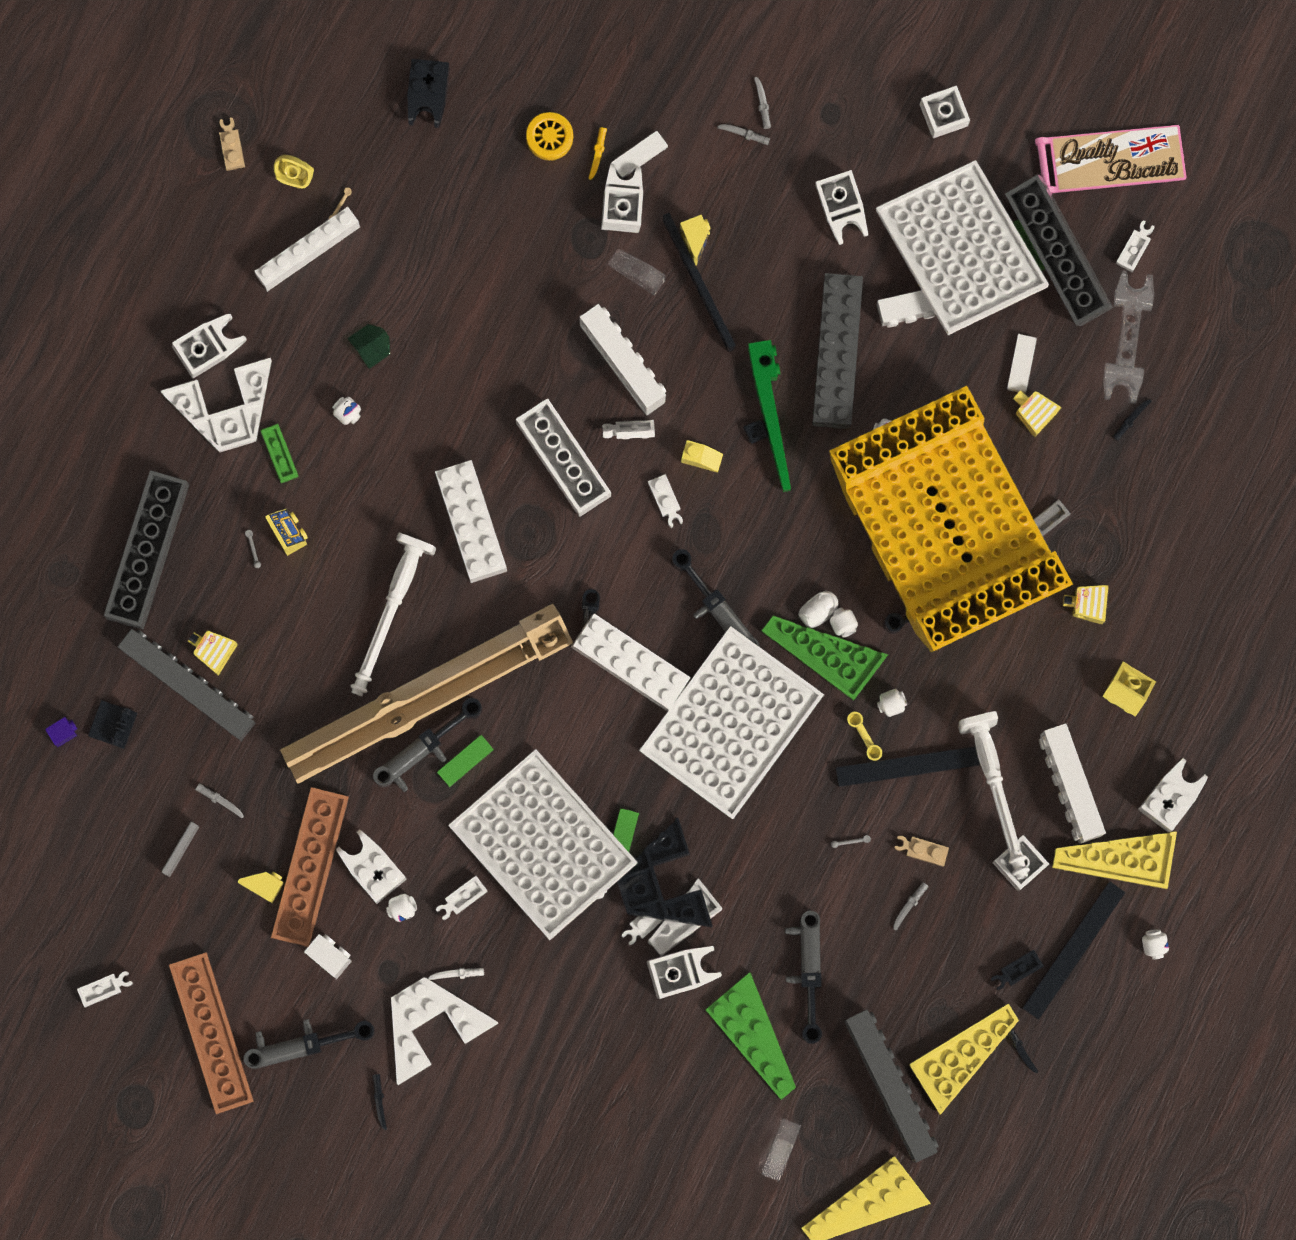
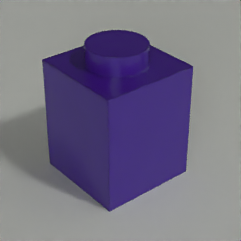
M66 717L45 729L56 747H60L78 736L75 732L78 729L72 719L69 721Z

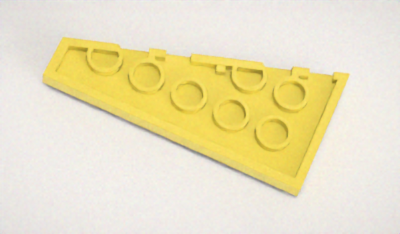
M1177 832L1056 848L1052 868L1168 889Z
M1009 1004L909 1064L939 1115L942 1114L945 1108L1019 1021Z
M894 1156L801 1229L810 1240H827L931 1203Z

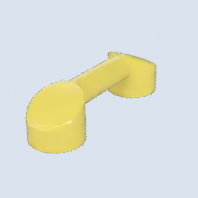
M859 712L850 713L847 718L848 723L859 732L868 748V758L873 761L879 760L882 757V749L874 745L863 726L862 715Z

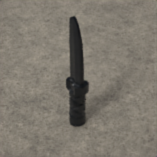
M1151 399L1144 401L1128 418L1124 419L1121 427L1112 436L1113 439L1118 441L1125 431L1134 425L1133 421L1152 402Z
M1012 1028L1008 1036L1013 1043V1048H1016L1027 1067L1034 1073H1038L1037 1068L1022 1046L1024 1043L1022 1040H1019Z
M380 1074L372 1075L375 1093L373 1097L376 1102L380 1125L384 1130H387L382 1101L384 1093H382L381 1077Z

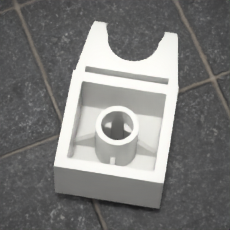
M610 164L603 196L602 230L639 233L643 201L641 167H636L635 174L630 180H621L616 174L615 164Z
M852 170L815 182L826 220L838 244H843L842 229L847 224H855L864 237L868 236L864 208ZM837 192H839L841 195L844 194V196H842V199L834 197L836 196Z
M226 314L204 323L172 342V348L192 379L226 359L246 342L245 336L228 339L222 334V329L232 320L231 314ZM195 348H199V350L202 348V354H196Z
M1184 758L1158 782L1138 809L1168 833L1173 831L1195 802L1208 778L1204 774L1195 783L1186 782L1182 777V770L1187 761ZM1163 801H1168L1170 803V808L1168 807L1167 809H1165L1163 807L1165 805Z
M359 829L357 834L363 843V848L359 854L349 855L340 847L336 850L350 873L378 904L406 880V877L385 852ZM376 872H383L382 880H374Z
M714 946L682 950L648 960L647 965L657 999L695 989L721 977V972L706 973L700 966L702 957L714 951ZM670 969L676 972L673 980L667 976Z

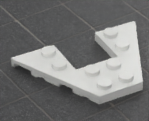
M268 358L235 368L234 371L244 405L208 415L198 380L162 390L161 393L219 452L227 451L256 442L272 360Z
M425 977L391 997L397 1084L400 1085L432 1065L412 1033L414 1029L445 1011L465 1044L494 1027L498 1022Z

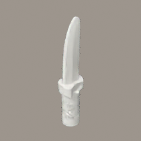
M459 968V970L443 971L431 975L428 979L434 980L450 977L465 979V977L483 976L484 968L466 970Z

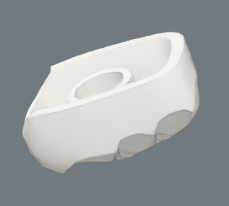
M830 591L820 592L801 607L798 613L799 618L806 627L815 628L833 616V612L838 608V599Z

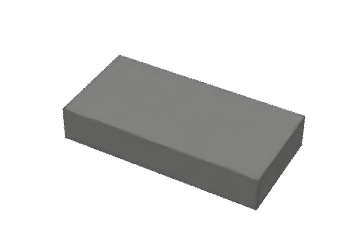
M1058 499L1035 517L1034 521L1042 536H1044L1066 519L1070 512Z

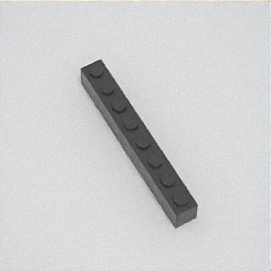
M131 629L118 646L122 652L238 740L242 741L255 725V722L252 720L254 716L246 710L243 713L238 710L237 707L239 705L230 698L227 701L221 697L223 693L216 687L213 689L207 686L208 682L200 675L197 678L192 675L193 670L187 665L183 664V666H180L176 662L178 659L171 653L167 655L161 651L163 647L158 643L147 641V635L138 629L136 632Z

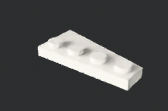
M698 878L687 893L702 890L711 919L722 910V907ZM665 920L649 939V942L662 957L701 926Z

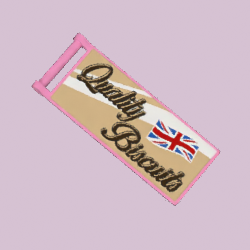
M1179 125L1049 138L1040 137L1035 139V145L1038 146L1041 176L1051 194L1186 179ZM1046 144H1050L1055 178L1054 187L1050 186L1045 150Z

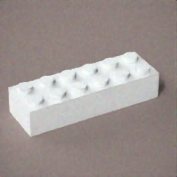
M597 304L580 316V326L647 416L665 403L666 390L660 382L657 384L652 370L649 367L645 368L641 355L638 352L634 353L630 340L627 337L623 338L618 324L611 322L607 309L605 307L601 308Z
M549 399L544 400L516 419V424L579 517L611 497V491Z
M472 460L435 471L470 582L473 583L507 572Z
M596 614L591 615L571 648L666 711L671 709L690 679L689 676Z
M1067 724L1045 730L1040 735L1039 744L1041 749L1046 751L1047 757H1045L1048 768H1052L1054 773L1052 780L1054 785L1059 787L1060 793H1058L1061 804H1065L1067 809L1065 816L1068 823H1072L1073 830L1071 832L1074 840H1078V843L1081 844L1103 836L1106 832Z

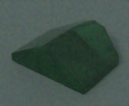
M367 324L347 338L369 369L390 355V337L381 327Z

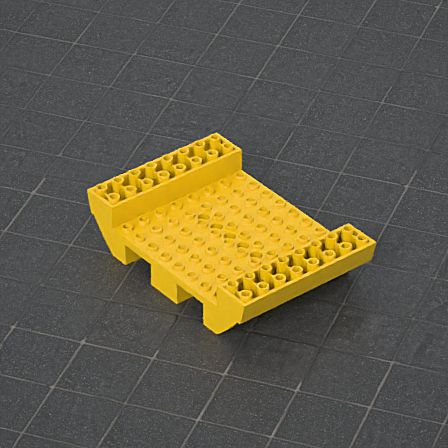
M967 386L829 451L831 462L846 501L853 514L858 515L872 542L871 549L888 581L892 580L906 607V616L912 628L930 652L938 650L1073 585L1056 551L1051 553L984 428V417ZM933 487L938 493L935 496H930L927 494V489ZM938 504H943L946 510L940 513L936 511L935 507ZM951 520L955 526L952 529H947L944 523ZM961 537L964 543L956 546L953 543V539ZM966 553L970 554L972 556V560L970 562H964L961 558L962 555Z

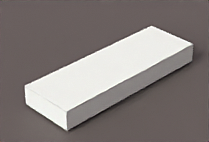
M656 131L615 159L611 164H615L616 172L623 179L632 173L636 167L642 166L668 148V145L658 131Z
M1018 334L1007 390L1026 393L1037 338Z

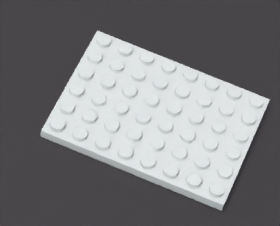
M976 160L876 208V212L947 335L1047 288L1049 285Z
M730 626L640 751L727 816L734 819L824 694Z
M536 749L448 825L549 940L637 864L632 855Z

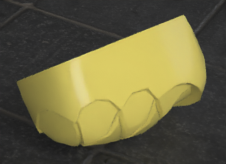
M291 155L277 157L274 163V173L278 181L297 188H306L310 184L314 172L310 165Z

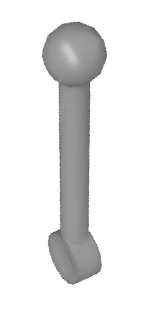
M247 530L245 535L249 539L255 561L254 567L260 568L261 562L258 561L252 539L253 532Z
M865 835L859 839L840 842L832 841L831 847L837 848L840 845L858 842L869 843L871 838Z

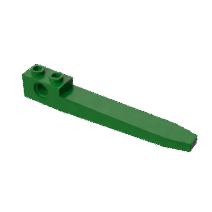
M771 340L749 343L748 352L754 384L782 491L788 492L791 491L771 384V381H776L780 374L779 363H775L774 356H777L776 346L772 345ZM767 358L770 363L764 366L760 364L759 360Z

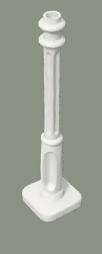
M398 533L396 539L400 544L405 545V553L394 573L389 594L386 597L388 601L359 673H355L357 677L355 684H351L352 693L363 696V693L368 692L366 686L368 682L372 681L370 676L397 607L402 604V599L413 580L419 556L422 557L423 553L433 556L436 551L433 545L402 533Z
M993 711L962 719L958 725L960 734L971 733L974 735L978 759L987 779L986 783L990 785L1010 853L1011 859L1008 862L1014 868L1012 875L1016 876L1017 879L1026 878L1030 869L1025 866L1026 856H1023L1020 850L1001 783L1003 777L1000 772L997 752L988 732L991 727L997 724V712Z

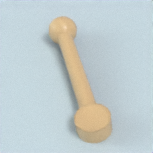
M350 188L344 189V196L328 219L339 212L347 196H350L352 193Z

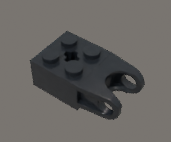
M411 59L407 94L409 125L413 126L416 116L420 112L427 111L434 116V128L440 127L447 100L450 73L449 62Z

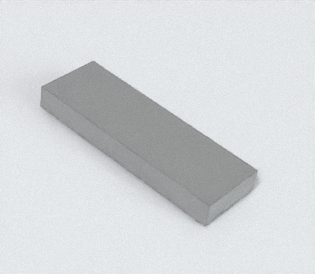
M190 822L162 869L163 874L168 877L172 875L199 829L198 825Z

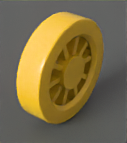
M546 112L539 114L531 120L527 127V145L530 151L538 158L549 161L557 160L566 155L572 146V126L565 117L558 113ZM547 121H554L552 127H548ZM544 122L546 129L540 127L539 124ZM556 123H559L561 127L555 130ZM537 129L542 134H536L535 130ZM557 139H564V141L561 143ZM548 145H551L552 150H547Z

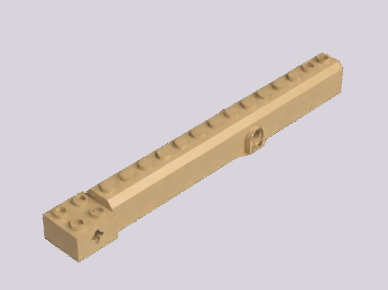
M554 604L520 620L519 625L391 692L381 694L376 700L281 749L284 760L288 767H290L297 784L384 738L396 737L406 732L418 720L536 658L540 661L573 644Z

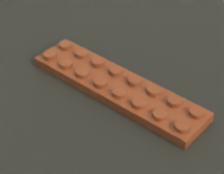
M311 787L271 938L309 947L346 811L348 796Z
M203 953L170 964V970L215 1113L219 1114L254 1102L208 954Z

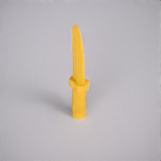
M599 128L597 143L594 145L595 156L589 180L595 176L602 152H604L606 128Z

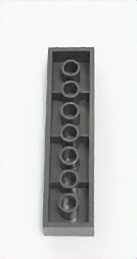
M1036 175L1005 193L1075 324L1081 327L1111 310L1113 306L1043 177Z
M825 273L812 426L841 429L851 428L863 276Z
M150 470L104 613V617L107 620L144 630L189 488L187 481Z
M865 1010L845 1020L844 1023L913 1163H917L937 1153L936 1148L939 1147L934 1136L930 1137L927 1131L930 1129L925 1118L921 1119L918 1113L921 1109L917 1101H912L910 1097L912 1091L908 1083L904 1084L901 1079L903 1073L899 1065L895 1066L892 1060L895 1058L890 1047L886 1048L883 1042L886 1038L882 1030H877L875 1026L877 1020L873 1012L869 1013L868 1010Z

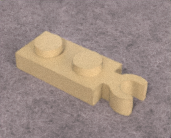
M230 118V125L225 126L221 119L220 126L225 132L219 134L226 170L244 168L245 163L238 129L233 130L235 126L234 120Z
M903 836L897 837L898 840L903 841V846H895V850H908L906 856L944 867L949 847L911 837L910 842Z

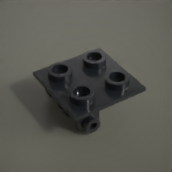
M101 700L88 737L125 749L138 713Z

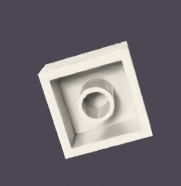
M957 86L921 98L920 107L932 138L968 126L970 119Z
M1024 835L1018 839L1022 855L1026 856L1025 866L1030 869L1027 873L1028 877L1017 879L1016 876L1012 875L1014 868L1008 862L1011 859L1008 849L992 862L1017 891H1020L1049 865Z
M319 934L304 953L337 979L352 962L349 959L350 954L342 947L339 949L335 948L334 944L336 942L326 934L323 937Z

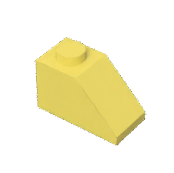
M687 440L681 463L718 473L723 454L706 445Z
M273 871L271 874L264 872L238 880L239 884L271 903L274 902L284 885L280 881L282 877Z

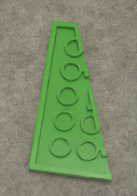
M775 616L770 619L761 631L853 701L888 656V654L859 646L850 641L821 633Z
M748 973L709 1006L706 1012L780 1100H782L796 1086L751 973Z

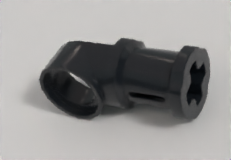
M588 589L583 594L582 610L584 612L581 626H585L591 615H597V611H599L600 595L594 589ZM589 593L596 594L597 600L594 603L586 601V596Z

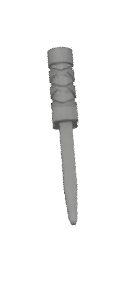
M755 77L754 80L760 101L758 107L762 115L763 127L768 129L771 128L768 115L769 105L766 101L762 83Z
M727 124L718 125V129L744 136L749 141L751 139L765 145L769 144L770 138L753 133L750 129L746 130Z
M200 783L195 789L196 791L210 798L213 803L218 802L240 818L244 817L243 813L235 805L221 797L219 793L211 791Z
M922 882L912 897L910 896L907 899L908 902L895 921L894 930L898 929L913 905L916 906L918 904L917 901L929 887L927 884Z

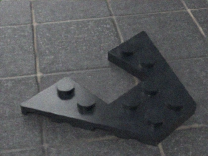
M676 818L664 832L659 834L655 841H652L635 859L637 864L617 881L628 915L712 928L713 925L701 889L664 901L654 866L690 855L679 818Z

